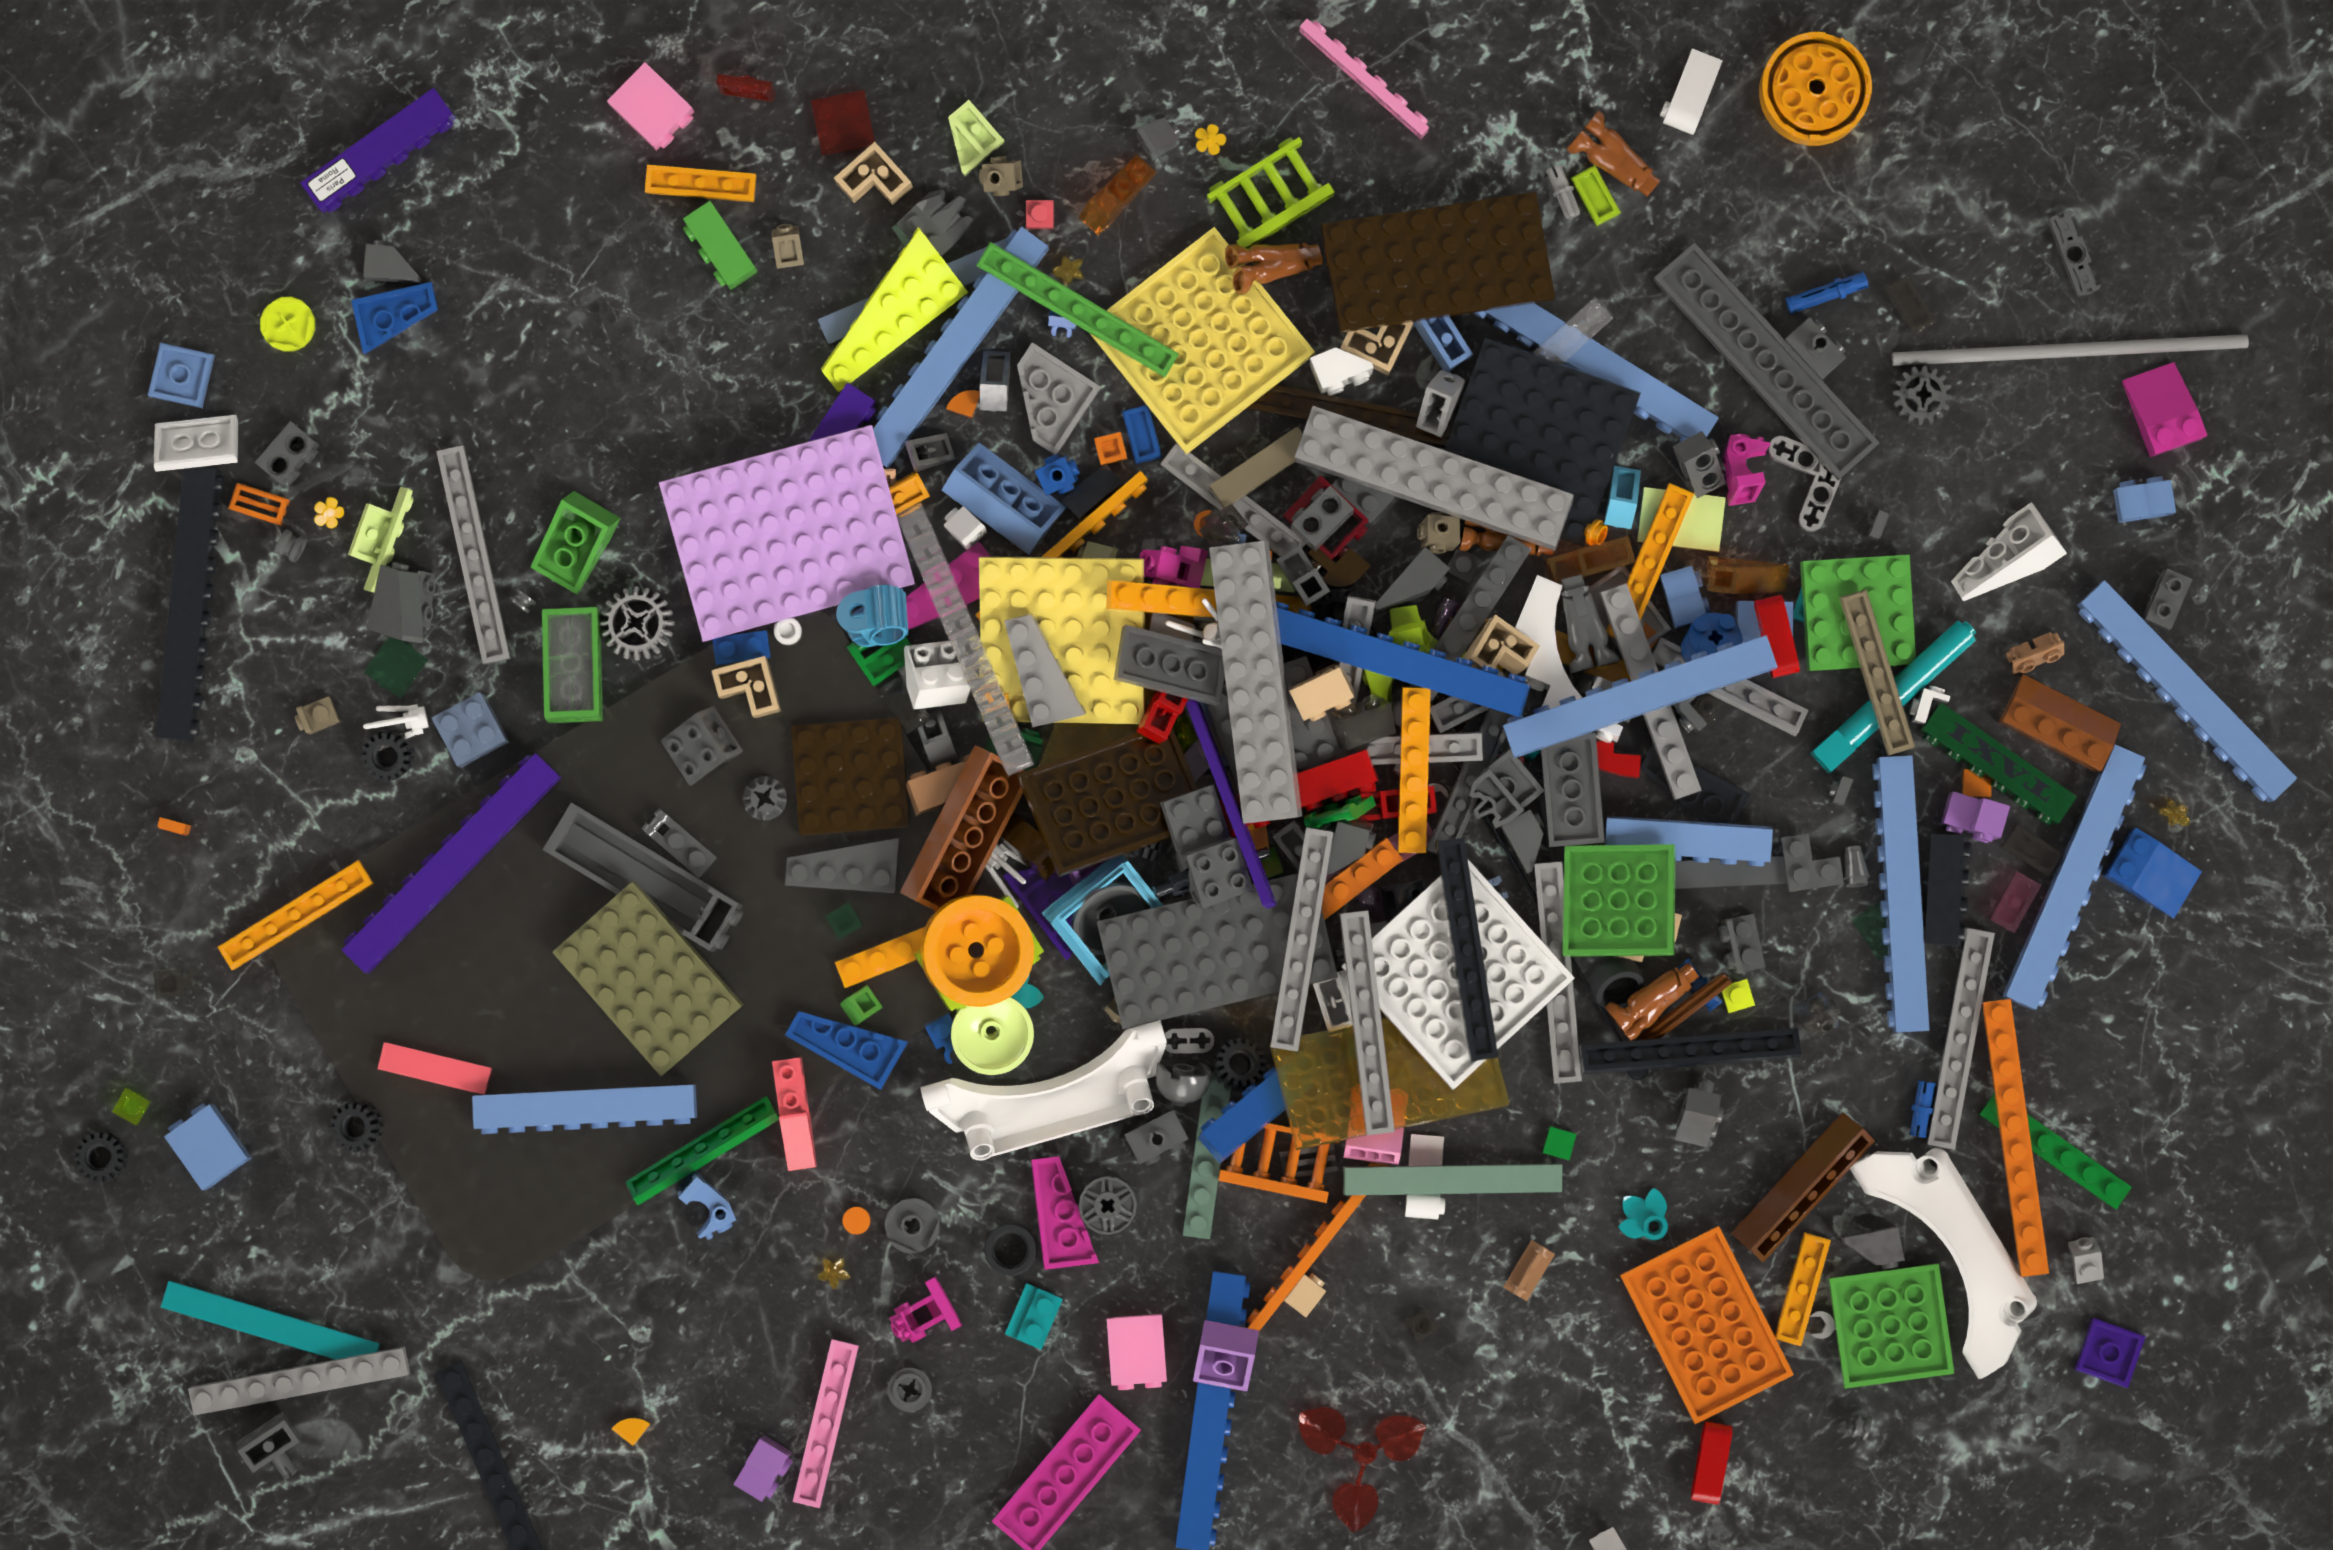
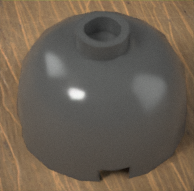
M1164 1058L1161 1060V1064L1157 1063V1088L1165 1098L1171 1100V1104L1181 1107L1187 1106V1103H1193L1201 1099L1206 1093L1212 1072L1208 1066L1197 1062V1067L1188 1065L1189 1059Z

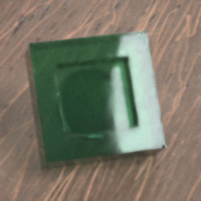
M849 902L825 916L839 940L863 927Z

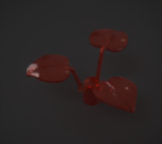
M1317 1408L1305 1410L1299 1414L1301 1436L1305 1444L1312 1451L1327 1455L1333 1452L1337 1443L1340 1446L1353 1450L1352 1457L1360 1465L1355 1485L1351 1483L1341 1485L1334 1492L1332 1499L1334 1512L1351 1532H1357L1364 1528L1371 1521L1378 1507V1494L1375 1488L1371 1485L1360 1486L1366 1465L1376 1459L1377 1450L1383 1448L1384 1454L1390 1460L1401 1462L1410 1459L1417 1452L1426 1430V1425L1421 1421L1407 1416L1388 1417L1382 1420L1375 1429V1435L1381 1443L1374 1446L1370 1442H1362L1356 1446L1355 1444L1340 1440L1346 1432V1423L1338 1411L1331 1408Z

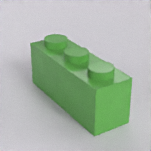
M711 201L683 218L687 225L683 230L691 242L696 239L702 248L698 252L706 264L713 263L717 269L713 274L722 287L727 284L729 289L732 290L757 273L755 266Z

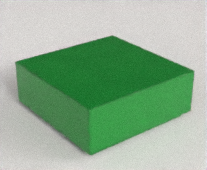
M1549 1127L1542 1153L1570 1160L1577 1134Z

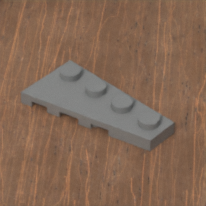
M1033 613L1005 620L1032 727L1085 715L1087 712L1078 701L1075 690L1065 677L1061 669L1062 666L1053 655L1049 647L1050 644Z

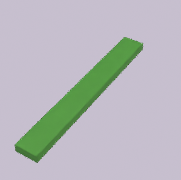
M992 242L988 244L976 265L1164 378L1179 353Z

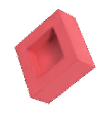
M1026 200V229H1054L1053 200Z

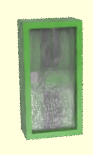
M597 607L542 609L544 718L548 723L603 721L601 613Z

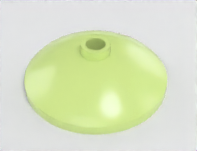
M1009 997L998 1004L986 1007L965 1005V1009L962 1010L961 1008L957 1012L951 1027V1041L958 1058L971 1070L986 1075L1003 1074L1020 1065L1029 1054L1034 1038L1033 1024L1027 1010L1014 998ZM988 1026L996 1027V1031L993 1034H988L986 1029Z

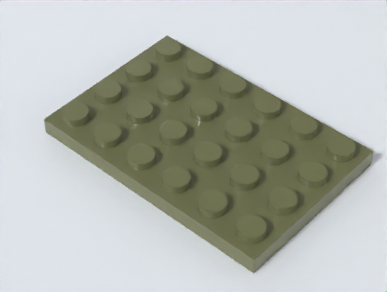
M635 880L552 952L660 1076H663L744 1005Z

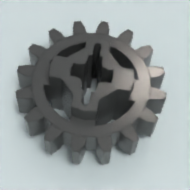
M1923 366L1921 372H1918L1916 367H1912L1911 375L1906 372L1901 375L1904 382L1898 380L1895 382L1894 385L1899 390L1892 392V396L1898 397V401L1893 404V407H1901L1902 410L1898 415L1900 417L1907 414V423L1917 419V425L1921 426L1926 419L1927 423L1931 425L1934 423L1933 416L1940 420L1943 417L1941 410L1948 411L1950 409L1945 401L1953 399V396L1946 394L1951 385L1943 384V381L1946 379L1945 375L1940 378L1936 376L1938 369L1935 368L1931 373H1928L1927 366ZM1918 379L1914 389H1906L1909 382ZM1930 381L1937 386L1938 390H1934L1930 385ZM1921 389L1924 390V395H1928L1923 404L1921 398L1916 396ZM1906 401H1909L1914 406V411L1908 407ZM1930 403H1939L1934 411L1927 413Z

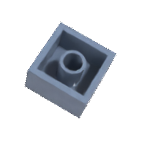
M481 692L432 717L453 760L460 768L510 742L485 694Z

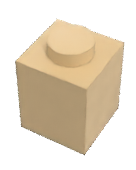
M1313 1273L1309 1277L1304 1274L1284 1301L1307 1317L1325 1294L1326 1290L1322 1288L1325 1283Z

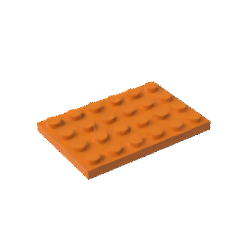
M1719 1226L1620 1275L1694 1424L1794 1375Z

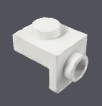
M1935 686L1922 689L1918 699L1914 698L1909 711V714L1913 715L1911 722L1921 725L1926 723L1932 700L1947 703L1950 696L1944 694V689Z

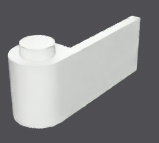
M1695 49L1691 50L1671 103L1665 101L1660 116L1664 118V124L1694 135L1723 60Z
M1411 1134L1408 1166L1442 1165L1444 1137ZM1406 1194L1405 1217L1438 1220L1439 1214L1444 1215L1445 1198H1440V1194Z

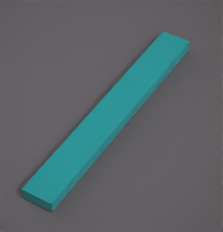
M168 1281L161 1308L332 1359L377 1352L381 1344L174 1281Z

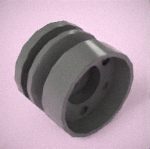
M1104 1176L1096 1178L1085 1187L1080 1196L1079 1211L1081 1218L1088 1228L1099 1234L1111 1235L1121 1232L1130 1225L1136 1215L1137 1200L1135 1192L1127 1182L1119 1177ZM1105 1199L1108 1201L1113 1199L1115 1201L1113 1203L1115 1210L1113 1212L1107 1210L1104 1213L1101 1210L1103 1207L1101 1200Z

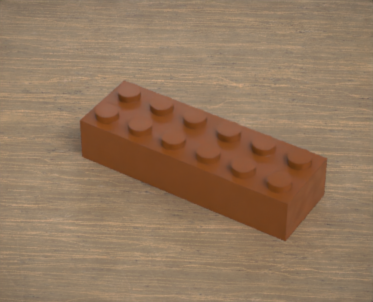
M975 745L900 893L935 911L952 899L971 895L1023 794L1017 775L1025 770Z

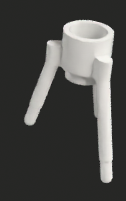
M1203 599L1202 603L1217 622L1208 624L1203 631L1176 622L1166 621L1165 623L1169 627L1202 638L1203 644L1222 649L1217 611L1207 599Z
M418 704L410 706H377V711L406 713H403L404 717L363 725L364 729L405 723L406 729L412 728L411 731L404 733L405 740L414 735L423 734V729L429 728L425 706L418 707ZM387 745L382 746V747L379 749V751H382V750H384V749H386V748H389V747H391V746H387Z
M1003 843L997 844L985 869L990 873L1004 895L1010 896L1018 908V903L994 868L998 870L1002 866L1021 884H1025L1026 880L1005 862L1008 859L1006 855L1024 865L1026 864Z

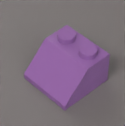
M1204 1320L1193 1381L1248 1391L1259 1330Z

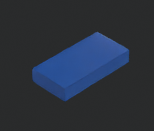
M1143 405L1122 411L1135 464L1162 458L1148 406Z

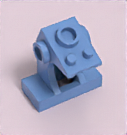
M697 1171L692 1172L676 1188L678 1198L686 1205L691 1201H700L709 1209L707 1221L697 1231L699 1238L706 1236L707 1240L713 1238L712 1232L717 1230L718 1233H721L733 1226L732 1222L736 1221L728 1199L708 1183ZM718 1209H723L722 1213H715Z

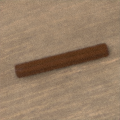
M1725 972L1720 973L1642 1033L1640 1040L1661 1039L1732 984L1730 977Z

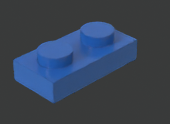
M767 630L712 639L716 666L740 663L765 656L767 659L771 658Z

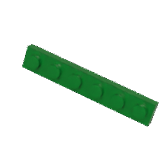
M1993 1093L1979 1115L1999 1128L1995 1093ZM2027 1114L2032 1152L2107 1205L2117 1210L2132 1187Z
M765 1096L625 1181L633 1200L637 1205H640L778 1121L779 1116L772 1102Z

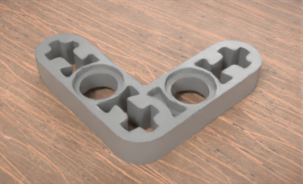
M1784 436L1775 437L1770 441V447L1767 449L1770 458L1814 477L1799 513L1798 525L1805 532H1815L1821 528L1841 479L1837 480L1831 475L1829 482H1834L1833 487L1826 482H1819V477L1823 480L1825 479L1827 470L1824 469V465L1805 444ZM1783 442L1785 443L1784 448L1789 451L1793 450V446L1797 447L1798 450L1793 455V462L1788 460L1791 456L1790 454L1782 453L1780 456L1776 455V449L1773 448V445ZM1801 452H1809L1813 456L1812 465L1808 467L1800 465L1798 455ZM1817 487H1823L1828 491V499L1825 502L1815 500L1813 492ZM1809 502L1815 507L1824 508L1823 512L1819 509L1816 511L1814 519L1818 521V524H1812L1811 527H1808L1806 525L1807 521L1803 519L1804 515L1809 516L1812 512L1813 507H1808Z

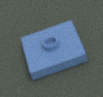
M160 343L148 396L203 409L215 355Z

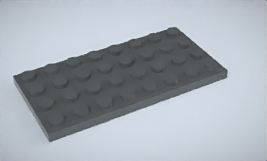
M1299 873L1268 880L1277 903L1276 906L1269 909L1262 905L1255 884H1252L1253 891L1206 908H1198L1194 899H1189L1098 921L1097 925L1122 1029L1279 992ZM1322 909L1309 985L1338 978Z

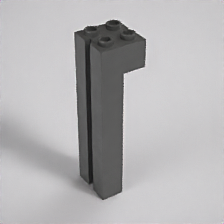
M570 803L543 848L547 853L615 894H619L635 880L682 935L712 952H715L717 949H723L730 937L726 934L730 925L736 926L744 914L741 911L743 906L741 903L574 803Z

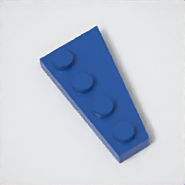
M798 1011L785 1034L790 1039L880 1090L908 1043L904 1040Z

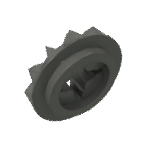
M767 776L755 778L745 788L743 794L744 807L752 817L758 820L774 819L783 812L786 806V791L783 785L774 778ZM772 788L769 798L775 805L764 803L758 809L760 799L755 794V791L764 794Z
M910 1367L901 1369L889 1381V1398L892 1404L902 1411H918L931 1398V1382L929 1377L920 1369ZM916 1379L915 1389L921 1396L911 1394L905 1401L906 1391L899 1383L909 1385Z

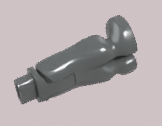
M1577 575L1562 579L1564 592H1561V595L1565 596L1562 599L1567 624L1568 645L1570 650L1576 655L1575 659L1568 666L1569 673L1575 674L1594 668L1588 649L1589 646L1593 647L1596 667L1619 662L1618 654L1607 648L1609 637L1599 617L1590 591H1588L1590 588L1585 586L1583 576Z

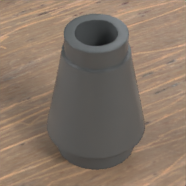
M1861 846L1844 848L1843 881L1846 882V887L1852 888L1868 885L1870 875Z

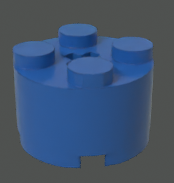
M1706 613L1697 617L1681 644V654L1684 662L1692 661L1690 656L1706 651L1707 655L1718 652L1717 647L1726 643L1733 642L1734 646L1742 644V633L1735 619L1729 614L1723 615L1719 613Z

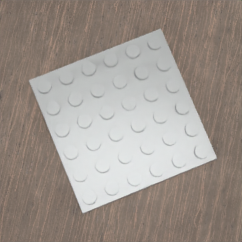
M1468 860L1498 1049L1564 989L1574 977ZM1440 875L1372 937L1380 1010L1445 1083L1454 1090L1486 1059L1469 1061ZM1344 963L1341 967L1346 971V965Z

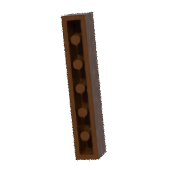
M1842 1112L1805 1154L1794 1163L1793 1167L1781 1180L1775 1184L1769 1193L1757 1203L1756 1207L1738 1224L1731 1234L1761 1262H1764L1868 1150L1875 1140L1863 1127Z

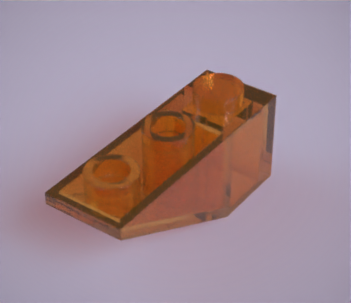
M1136 155L1087 202L1078 218L1099 236L1132 202L1157 172Z
M1708 556L1704 583L1707 591L1730 594L1786 592L1790 565Z

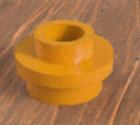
M1596 519L1592 524L1586 526L1584 530L1586 544L1599 546L1603 543L1608 527L1604 525L1602 520Z

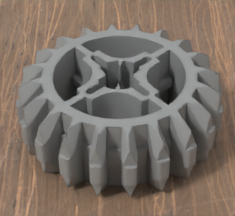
M635 586L633 589L634 595L630 594L628 588H624V598L615 593L613 596L618 602L615 605L609 600L606 602V605L612 608L611 612L602 610L601 615L609 618L608 621H600V626L608 627L609 630L603 631L601 635L602 637H612L606 642V645L611 647L617 644L614 649L615 654L618 655L625 649L623 654L625 659H629L631 652H634V659L639 661L640 652L644 653L646 659H650V649L659 654L661 651L656 645L659 642L665 647L668 645V642L662 639L663 635L672 637L673 633L665 629L666 626H674V621L665 619L671 616L673 612L672 610H662L668 605L666 600L657 604L660 598L659 593L656 592L649 598V588H645L643 595H640V588ZM632 602H645L653 607L641 613H636L628 604ZM622 610L626 617V623L617 633L615 621L619 611ZM629 613L639 620L643 618L644 623L641 624L645 634L635 627L631 629L630 624L633 623ZM657 614L659 626L655 636L652 638L648 631V624ZM633 634H638L646 643L633 646L621 640Z

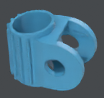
M874 585L866 590L850 593L838 605L836 612L837 621L848 632L853 642L859 646H885L897 643L904 639L905 635H908L906 592H903V589H899L898 586ZM863 606L851 615V612L855 607Z

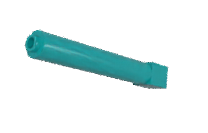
M1957 620L1894 677L1902 706L1909 702L1976 641L1974 637L1976 631L1967 621L1961 623ZM1867 701L1838 729L1833 731L1810 752L1827 773L1832 772L1856 748L1879 729L1871 701Z

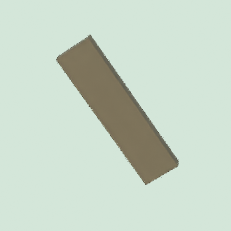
M1298 426L1209 486L1210 491L1224 510L1296 462L1295 455L1303 435Z

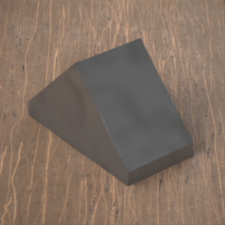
M947 433L905 442L914 471L919 472L955 459Z

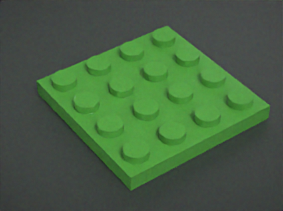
M1910 555L1800 561L1807 671L1860 668L1839 598L1863 590H1867L1890 666L1909 665L1916 658Z
M1674 844L1565 846L1563 955L1565 957L1674 955L1676 846Z
M1938 1263L1828 1278L1843 1387L1845 1389L1954 1374Z

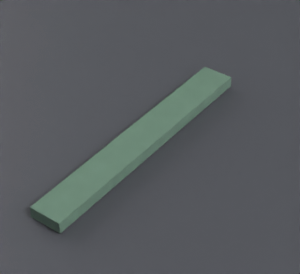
M1562 1164L1343 1167L1344 1195L1562 1192Z

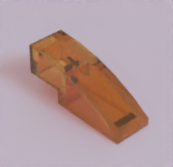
M1629 536L1577 549L1573 552L1550 557L1545 560L1549 579L1560 585L1562 584V579L1582 575L1583 578L1636 562Z

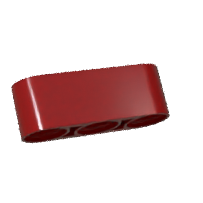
M1782 595L1755 600L1754 608L1761 637L1767 635L1778 666L1777 669L1769 671L1771 677L1776 678L1800 672L1796 648Z
M1708 1421L1704 1422L1692 1483L1691 1500L1719 1505L1733 1426Z

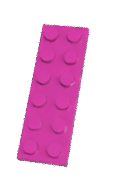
M1098 1394L995 1516L992 1522L1023 1549L1041 1550L1138 1435L1141 1429L1102 1395Z

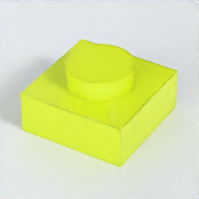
M1747 979L1732 983L1721 992L1727 1013L1755 1006Z

